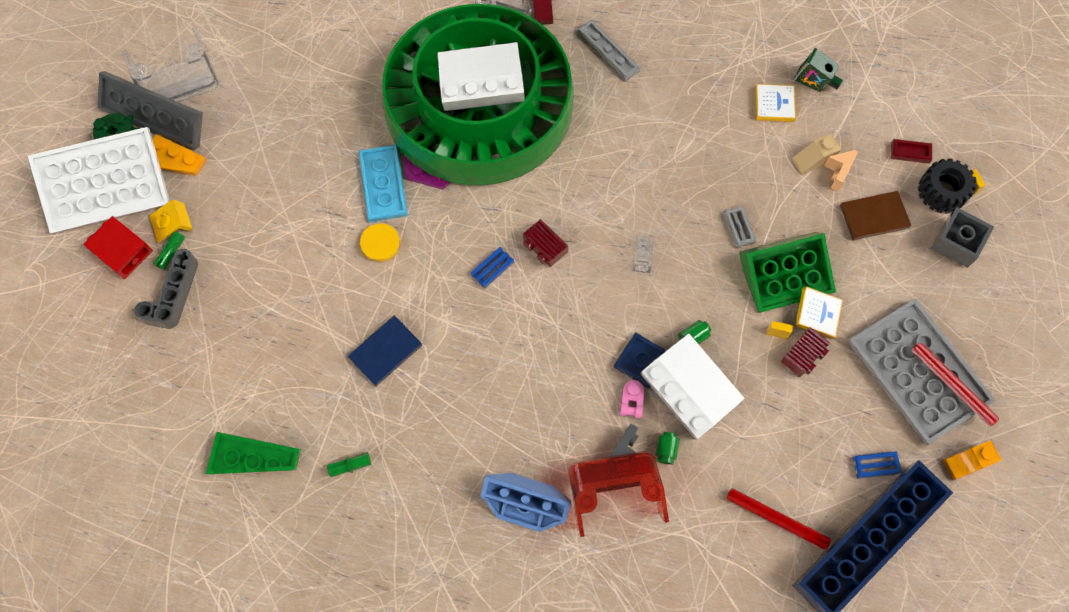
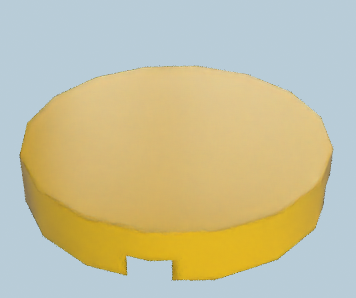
M377 223L364 230L360 238V246L363 254L368 259L385 262L397 254L400 238L398 232L392 226Z

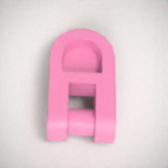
M631 380L625 384L620 416L632 415L635 418L641 419L645 391L643 384L639 381ZM628 402L636 403V407H629Z

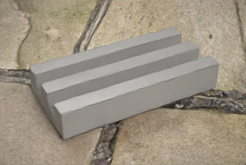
M741 206L724 211L723 215L736 249L741 246H748V244H755L756 238L744 207ZM737 212L740 214L749 239L745 237ZM730 214H732V217H733V220H734V222H735V225H736V228H737V230H738V233H739V235H740L741 241H740V239H739V237H738L737 231H736V229H735V226H734V223H733V221H732V218H731Z

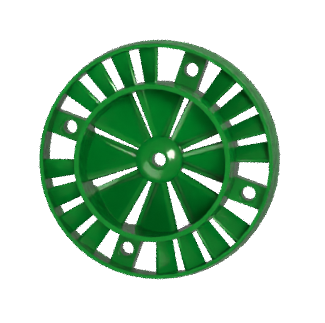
M467 4L450 7L425 17L408 29L398 40L385 64L382 81V102L388 130L393 141L404 156L414 165L420 167L424 172L448 182L464 185H490L510 181L527 174L540 166L556 151L563 141L572 119L574 87L570 65L562 46L555 36L541 23L511 8L491 4ZM517 42L525 101L465 108L456 116L451 117L440 111L444 110L441 97L423 95L422 89L427 79L440 84L438 52ZM413 51L417 52L415 57L410 55ZM552 58L554 59V61L545 64V63L548 62L550 59H552ZM561 68L565 76L564 78L541 81V72ZM568 86V96H542L541 87ZM541 101L563 105L564 108L560 115L542 111ZM419 117L421 124L407 134L399 126L402 123ZM539 117L554 123L551 129L540 139L531 132ZM435 144H439L434 152L429 150ZM514 148L517 153L513 154L510 149ZM453 152L456 153L455 159L450 158ZM499 154L500 158L492 159V155ZM472 156H477V161H471Z

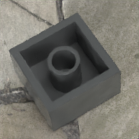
M956 207L947 217L931 249L968 268L978 259L994 226Z

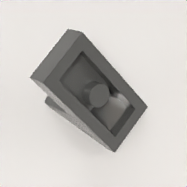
M630 424L608 458V465L640 460L641 455L628 447V445L632 447L639 437L636 435L638 428L633 424Z

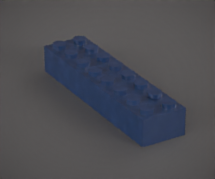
M920 460L910 464L792 586L817 612H840L953 492Z

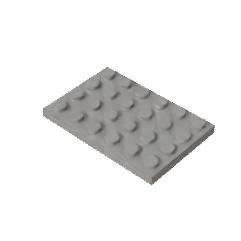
M916 298L847 341L925 446L976 413L912 352V348L919 342L923 343L987 406L996 401Z

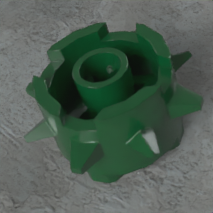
M121 113L108 114L94 121L93 138L95 140L141 128H135L132 125V115L125 117Z

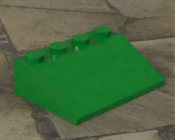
M812 232L739 252L743 272L758 313L800 302L804 287H809L825 294L836 292L825 233Z

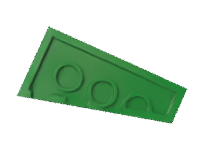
M216 432L206 474L297 470L301 449Z

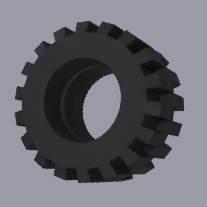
M950 158L947 161L941 159L939 162H934L918 183L920 184L918 186V191L921 192L919 194L920 199L923 198L925 205L928 204L931 210L937 209L939 213L943 211L950 213L956 207L962 208L973 196L974 190L977 187L974 184L977 180L976 177L972 176L974 174L973 171L967 169L969 166L960 164L961 161L959 160L954 162ZM940 181L949 183L954 191L945 189Z

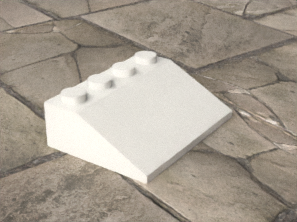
M517 42L438 52L441 98L445 111L525 101Z
M687 334L640 373L695 439L700 438L745 399L690 334Z

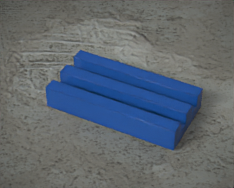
M499 247L471 272V275L486 288L514 263V259L510 258L508 253ZM503 260H506V262L500 268H498L491 276H489L485 281L482 280L490 272H492Z
M897 451L852 457L853 462H855V470H857V479L902 473ZM893 457L894 460L888 462L870 463L862 465L860 462L864 460L882 459ZM895 466V469H889V470H880V471H872V472H863V470H862V469H871V468Z

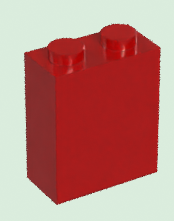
M114 216L106 220L83 244L124 280L153 252L146 242Z

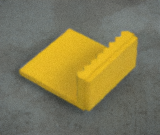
M174 199L149 216L157 243H160L178 229L187 231L192 229L185 204Z

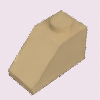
M831 133L812 142L795 155L792 160L801 175L825 165L830 156L840 153L841 147Z

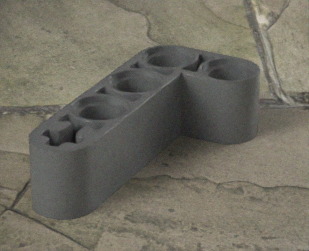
M180 249L174 254L158 302L142 301L135 306L134 313L143 323L166 329H172L178 325L198 267L197 259L189 250ZM176 295L175 299L170 301V299ZM150 310L149 314L144 316V314ZM167 314H170V316L164 320V317Z

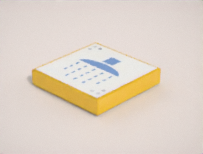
M756 84V120L795 121L794 85Z
M804 287L801 293L795 326L805 330L811 327L822 336L830 339L835 338L843 300L812 288Z

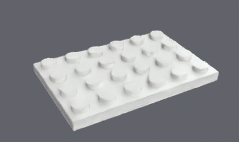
M148 127L28 156L51 234L106 221L111 216L118 218L162 207L170 201Z

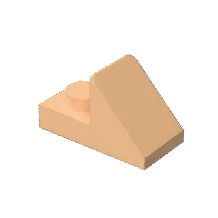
M853 150L833 155L827 159L824 166L834 171L830 179L834 181L831 189L839 190L858 151Z

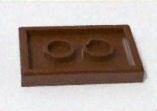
M898 191L842 202L840 204L853 241L909 229L912 226Z

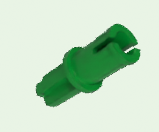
M174 232L167 244L162 246L163 250L153 264L165 270L184 241L185 236L179 232Z
M366 452L351 458L347 456L345 460L327 465V470L330 477H334L347 472L353 473V470L370 466L372 463L369 453Z

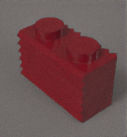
M541 219L523 234L524 246L529 251H535L538 260L544 265L548 264L549 267H552L568 253V245Z
M810 327L783 357L781 362L797 374L798 377H801L804 373L809 375L817 366L814 364V361L817 358L822 360L829 352L826 347L830 342Z

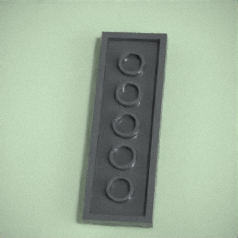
M106 71L99 73V109L111 114L121 113L125 117L132 115L133 123L143 128L148 127L150 131L192 149L200 147L203 112Z

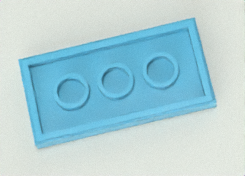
M397 145L359 150L369 223L408 216Z

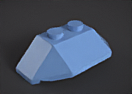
M514 473L486 475L481 492V498L486 501L498 519L539 532L565 523L572 502L553 485Z

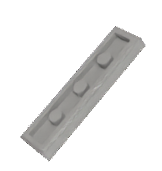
M592 19L577 29V33L625 82L640 71V67Z

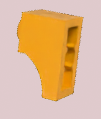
M990 440L943 460V463L954 481L1000 462L1002 459Z

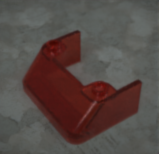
M647 451L575 462L570 466L568 475L576 527L580 537L585 536L581 514L592 512L596 508L598 502L596 493L640 486L643 497L650 502H657L658 515L665 523L669 522L664 486L656 460L651 453Z

